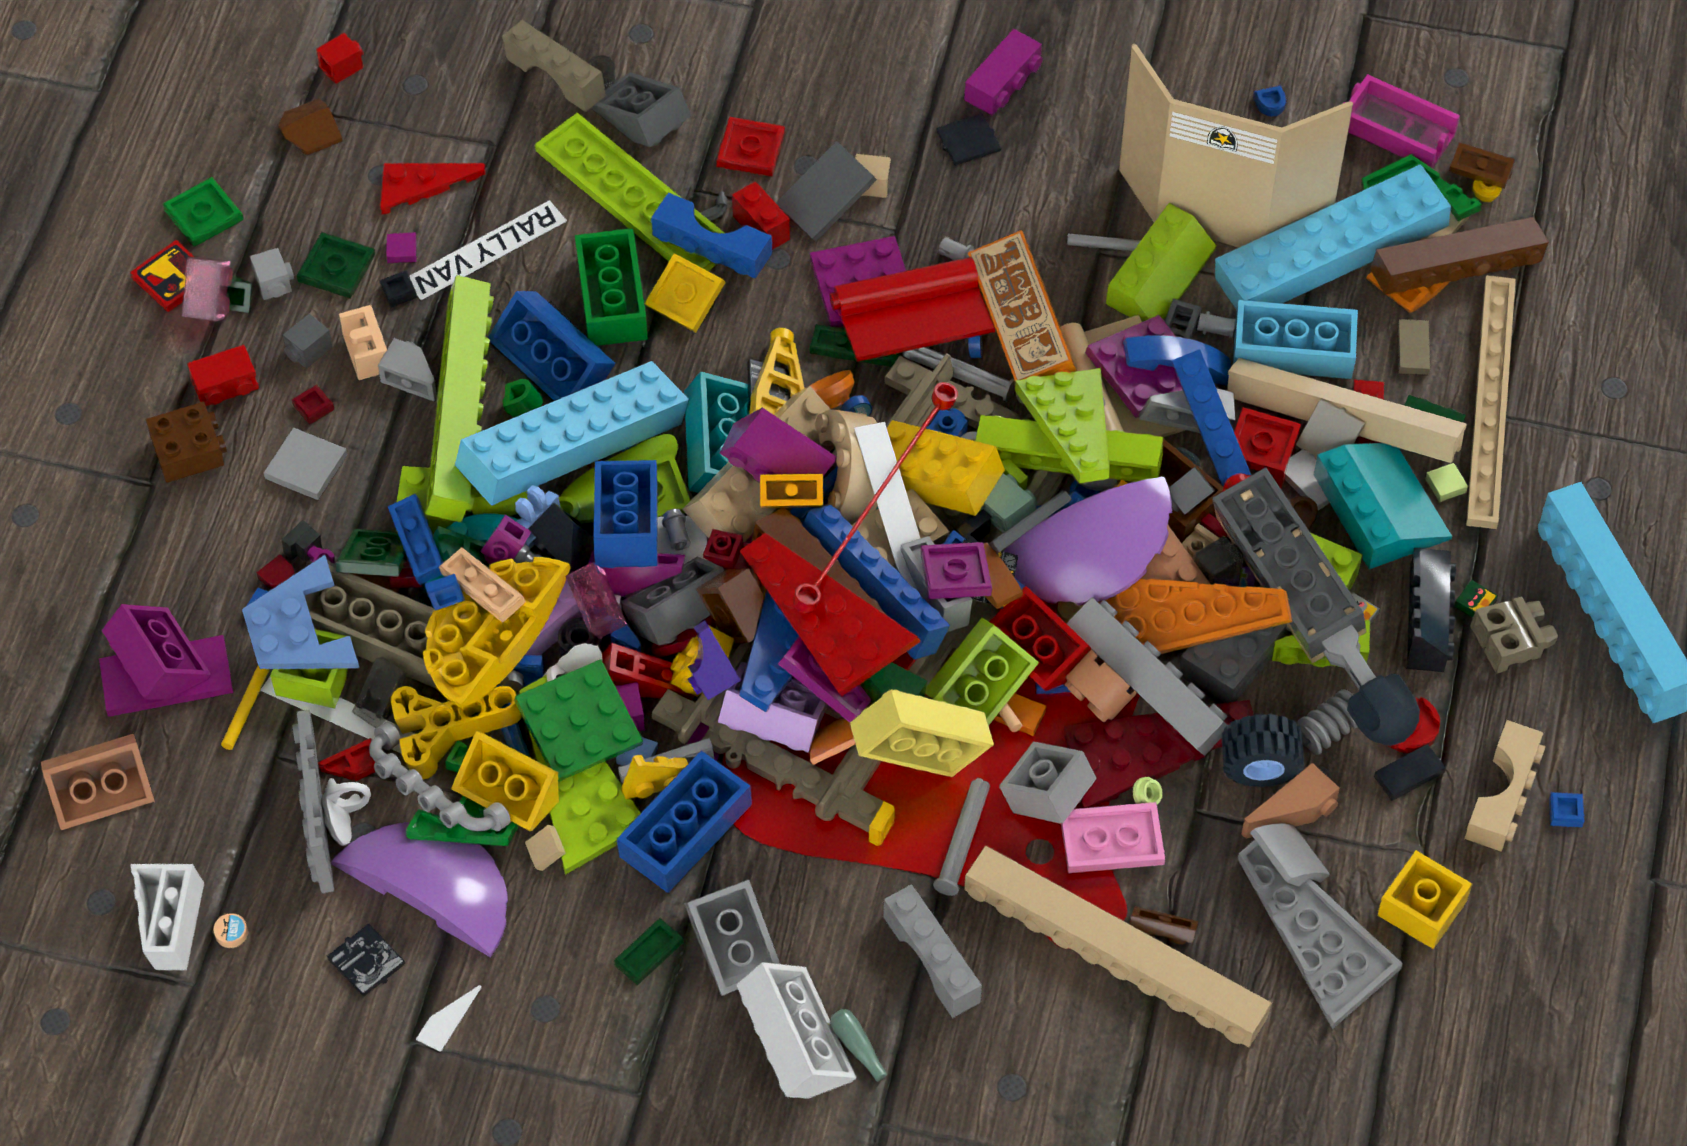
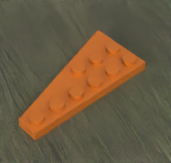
M1139 579L1126 590L1105 600L1118 612L1114 616L1121 624L1125 620L1129 622L1139 632L1135 638L1143 645L1149 641L1161 654L1292 622L1287 592L1284 589Z

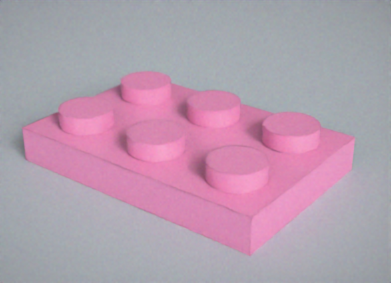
M1156 802L1073 809L1064 823L1061 824L1068 873L1165 864Z

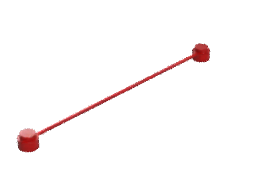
M941 382L935 386L931 396L935 406L823 572L814 585L806 583L797 587L793 603L798 611L809 613L817 608L821 598L817 587L937 411L947 410L954 406L958 397V391L955 386L947 382Z

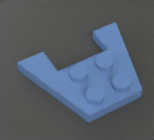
M325 555L242 609L260 669L360 668L350 636L319 645L305 595L335 586Z

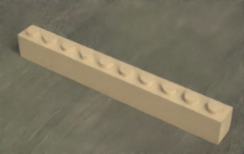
M987 846L984 847L966 874L965 890L975 900L985 901L993 905L998 912L1006 917L1013 916L1022 921L1031 931L1041 932L1049 936L1058 946L1076 951L1087 962L1099 964L1108 969L1114 977L1120 980L1126 979L1137 985L1143 993L1149 996L1155 995L1166 1001L1175 1011H1184L1195 1017L1202 1026L1207 1028L1213 1027L1224 1033L1226 1038L1235 1044L1242 1043L1250 1047L1269 1016L1272 1003Z

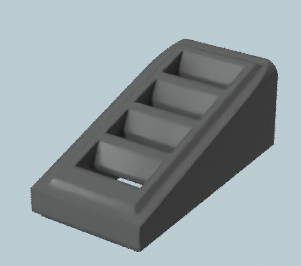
M1173 298L1165 323L1174 335L1192 340L1198 326L1200 313H1202L1201 306ZM1180 315L1190 318V321L1177 319L1176 316ZM1173 324L1187 328L1186 332L1172 328Z

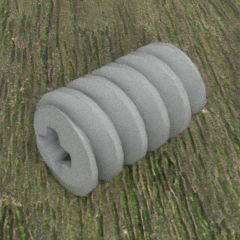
M1342 689L1338 691L1335 696L1327 699L1326 703H1322L1317 706L1316 710L1310 711L1307 717L1304 716L1298 720L1297 725L1300 726L1302 732V743L1314 755H1319L1322 752L1321 746L1326 749L1329 748L1331 740L1339 741L1341 738L1340 733L1347 735L1350 733V727H1358L1347 711L1349 699L1353 696L1348 690Z

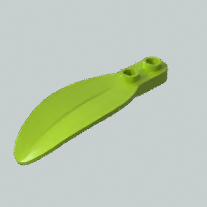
M662 434L645 440L606 461L654 460L672 453L674 458H676L678 443L673 435ZM595 467L572 482L559 497L560 507L576 518L581 524L594 522Z

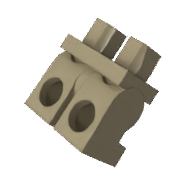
M1521 596L1514 598L1513 602L1507 601L1476 609L1470 626L1481 647H1486L1484 652L1496 674L1506 671L1509 665L1541 658L1543 650L1556 643L1558 634L1554 626L1547 625L1539 628L1537 622L1543 620L1545 615L1540 601L1525 603Z

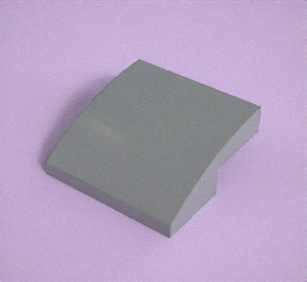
M1284 823L1270 824L1255 828L1250 832L1287 883L1299 887L1308 878L1321 883L1330 875L1294 825Z

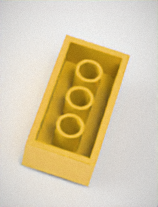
M894 420L890 422L887 431L897 462L921 427ZM930 429L924 430L899 467L906 492L913 489L925 503L974 516L977 515L1005 471L996 446Z

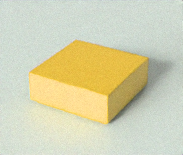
M887 802L882 803L869 826L870 843L879 846L884 841L894 824L895 808L893 805Z

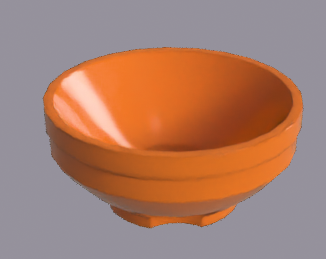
M845 370L822 378L809 386L830 409H833L849 399L855 381L852 372Z

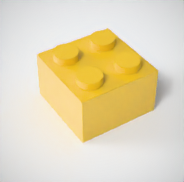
M1415 850L1383 895L1378 916L1434 949L1466 904L1472 883Z

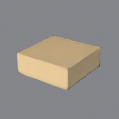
M551 825L545 826L525 842L535 869L541 871L565 854L556 828Z

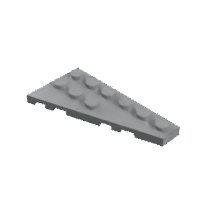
M310 710L298 711V724L293 725L295 744L300 743L301 750L296 752L298 770L303 771V779H299L301 790L299 791V798L304 814L302 822L308 846L306 848L307 861L311 871L312 882H319L321 893L333 892L334 884L327 830L324 823V808L321 800L322 790L314 728Z
M1256 840L1239 853L1238 860L1332 1029L1401 970L1403 963L1314 881L1308 878L1299 887L1287 883Z

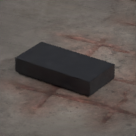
M1426 744L1375 771L1374 778L1391 801L1444 774L1446 767L1431 747Z

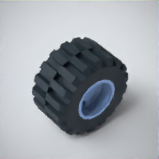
M1257 714L1242 717V719L1231 722V725H1227L1224 728V732H1222L1223 769L1229 779H1233V782L1245 786L1271 787L1287 783L1303 771L1302 732L1300 726L1295 721L1288 720L1284 716Z

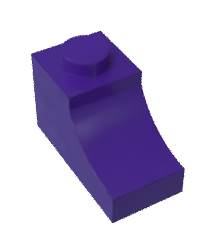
M703 621L694 627L698 636L699 649L694 663L688 666L692 676L687 679L697 695L703 692L707 700L741 680L710 627Z

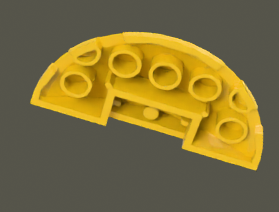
M534 557L533 562L516 563L513 559H507L490 564L489 569L523 595L525 603L503 623L464 591H462L464 601L432 612L425 629L427 642L426 650H423V658L428 674L431 675L436 688L444 697L455 705L464 708L488 694L516 667L537 639L553 611L571 568L568 563L551 558Z

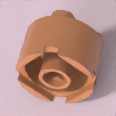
M1092 649L1066 676L1068 681L1064 684L1080 701L1086 697L1090 701L1087 706L1103 722L1108 718L1112 721L1137 694Z

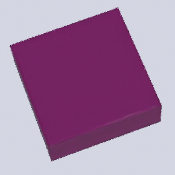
M416 232L387 234V263L417 262Z

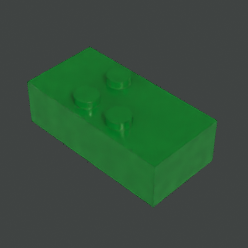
M633 228L575 235L588 339L596 346L648 340L646 312Z

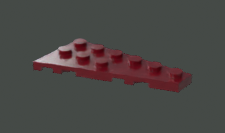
M1250 700L1215 704L1227 715V718L1224 720L1227 725H1231V722L1242 719V717L1254 715ZM1159 713L1116 718L1112 721L1109 719L1105 722L1095 721L1064 726L1067 748L1083 751L1097 778L1080 800L1082 808H1093L1106 800L1110 802L1117 799L1119 794L1132 789L1139 778L1150 777L1153 780H1157L1180 769L1182 764L1191 760L1195 762L1205 757ZM1222 738L1209 750V752L1218 747H1222Z

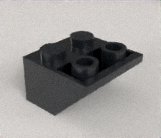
M553 503L528 528L536 537L532 542L552 559L568 563L571 567L568 576L573 581L577 582L580 579L589 585V560L594 550V537L576 518L556 503Z

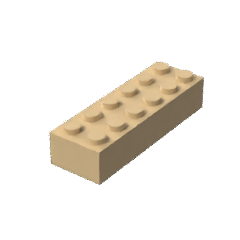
M809 386L794 394L774 415L820 445L819 432L815 429L816 418L819 414L830 410V408ZM820 445L829 452L834 448V446ZM729 462L683 508L686 514L708 538L711 535L712 529L742 535L743 542L752 535L755 522L771 514L776 509L760 508V483L753 478L752 474L743 468L733 466Z

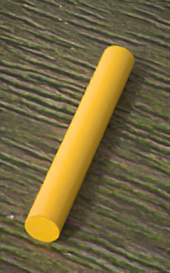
M257 666L221 743L223 748L233 749L269 669H260Z

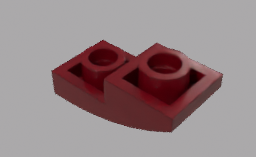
M712 529L703 552V558L725 569L749 568L750 571H753L740 552L742 548L749 544L743 542L742 535Z

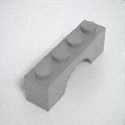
M911 884L885 898L884 919L899 941L908 943L920 957L931 978L936 995L951 1017L954 1018L981 1002V983Z

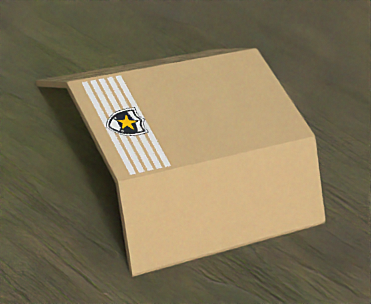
M1133 44L1119 171L1153 222L1156 221L1167 204L1171 203L1193 215L1213 241L1242 247L1335 204L1353 102H1346L1280 128L1173 99L1137 45Z

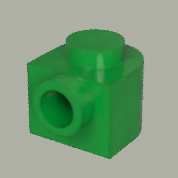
M519 379L505 384V397L502 403L505 412L515 418L541 407L543 398L527 379Z

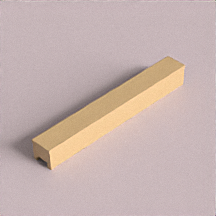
M1238 358L1228 371L1227 391L1234 393L1235 400L1309 421L1319 400L1322 398L1340 409L1346 408L1347 413L1365 422L1358 435L1360 437L1449 463L1453 462L1455 452L1461 450L1464 430L1467 426L1466 423L1242 358Z

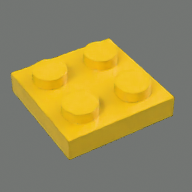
M674 253L644 304L696 333L726 282L722 278Z

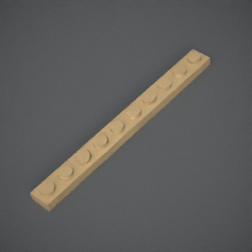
M1486 275L1484 282L1466 526L1497 529L1499 521L1516 280L1513 278Z

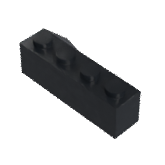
M1425 548L1413 549L1409 575L1406 669L1444 672L1447 661L1453 660L1454 642H1449V634L1454 632L1455 616L1449 615V609L1454 608L1455 589H1450V582L1455 581L1456 563H1451V551Z

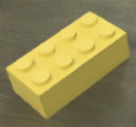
M898 690L885 692L879 700L869 708L864 709L858 717L850 722L859 756L949 777L956 775L994 745L984 712Z

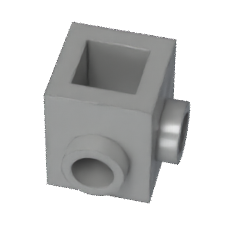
M278 248L250 256L253 274L263 300L280 297L283 294L292 292L290 280L294 279L293 271L289 262H283Z

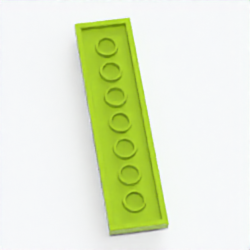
M574 114L535 144V150L538 154L629 229L633 228V232L666 260L670 261L675 253L707 271H710L717 265L708 258L696 253H689L682 247L670 242H663L652 235L651 217L666 195L671 193L678 197L680 196L580 114ZM694 208L695 219L699 225L711 232L724 233Z

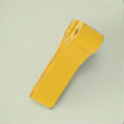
M403 686L396 689L391 696V706L395 722L401 733L406 734L423 729L420 733L399 739L402 756L409 770L414 769L421 775L422 779H428L436 773L438 762L456 741L473 737L476 731L487 733L517 723L522 715L514 701L515 691L508 686H499L493 688L476 702L461 708L451 701L441 703L418 695L413 687ZM511 703L508 707L501 708L503 705ZM480 712L477 716L471 717L474 713ZM450 721L447 725L440 726L442 723Z

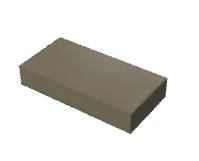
M1399 319V373L1429 375V321Z

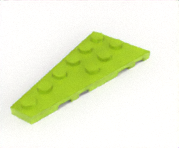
M1100 368L1071 372V374L1068 372H1058L1055 375L1030 376L1027 379L1015 380V392L1078 482L1085 483L1109 479L1110 467Z
M547 676L520 689L519 694L548 682ZM530 733L535 759L537 762L547 766ZM606 761L558 782L559 802L549 814L565 850V854L561 856L565 875L617 845V838L641 814L632 799H625L621 790L622 785Z

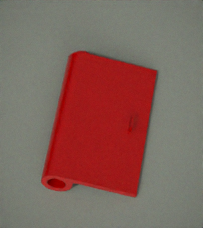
M972 257L834 286V292L829 293L832 310H838L857 362L995 332V326L978 288V273Z

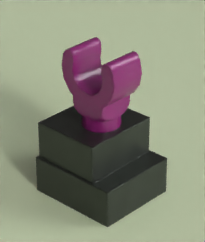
M304 520L281 539L283 553L291 560L298 556L305 562L310 559L312 562H315L325 555L327 560L333 564L335 563L333 552L328 549H322L321 535Z

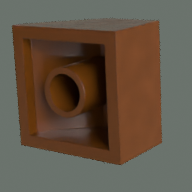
M749 568L726 569L696 588L720 632L734 638L733 643H749L754 640L764 595L760 590L761 582L753 571H750Z

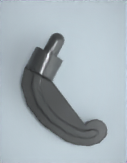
M720 191L719 196L716 197V206L701 212L709 221H714L726 213L728 201L724 192Z

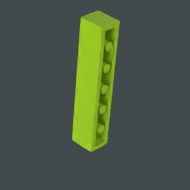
M981 415L975 441L996 446L1001 461L1008 458L1018 468L1073 474L1037 422L1029 419L1019 420L996 415ZM1106 430L1110 467L1109 479L1138 482L1159 478L1163 456V437L1152 434L1127 433L1120 430Z

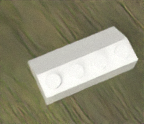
M762 962L736 984L742 996V1002L754 1023V1029L767 1052V1058L776 1072L779 1085L786 1097L811 1098L856 1079L842 1045L830 1025V1019L806 967Z

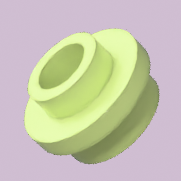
M1150 777L1139 778L1133 787L1135 803L1156 802L1158 804L1162 799V788L1159 782Z

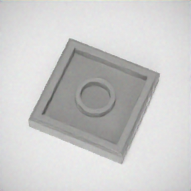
M293 427L264 471V477L269 481L319 500L348 455L347 449Z

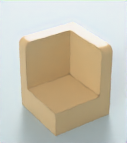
M856 154V160L877 179L863 196L887 197L890 158Z

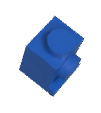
M958 409L940 410L926 429L961 437L967 433L968 420L965 419V415Z

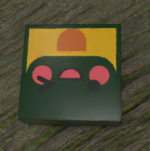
M1471 580L1456 599L1454 607L1473 617L1476 609L1494 605L1498 595Z

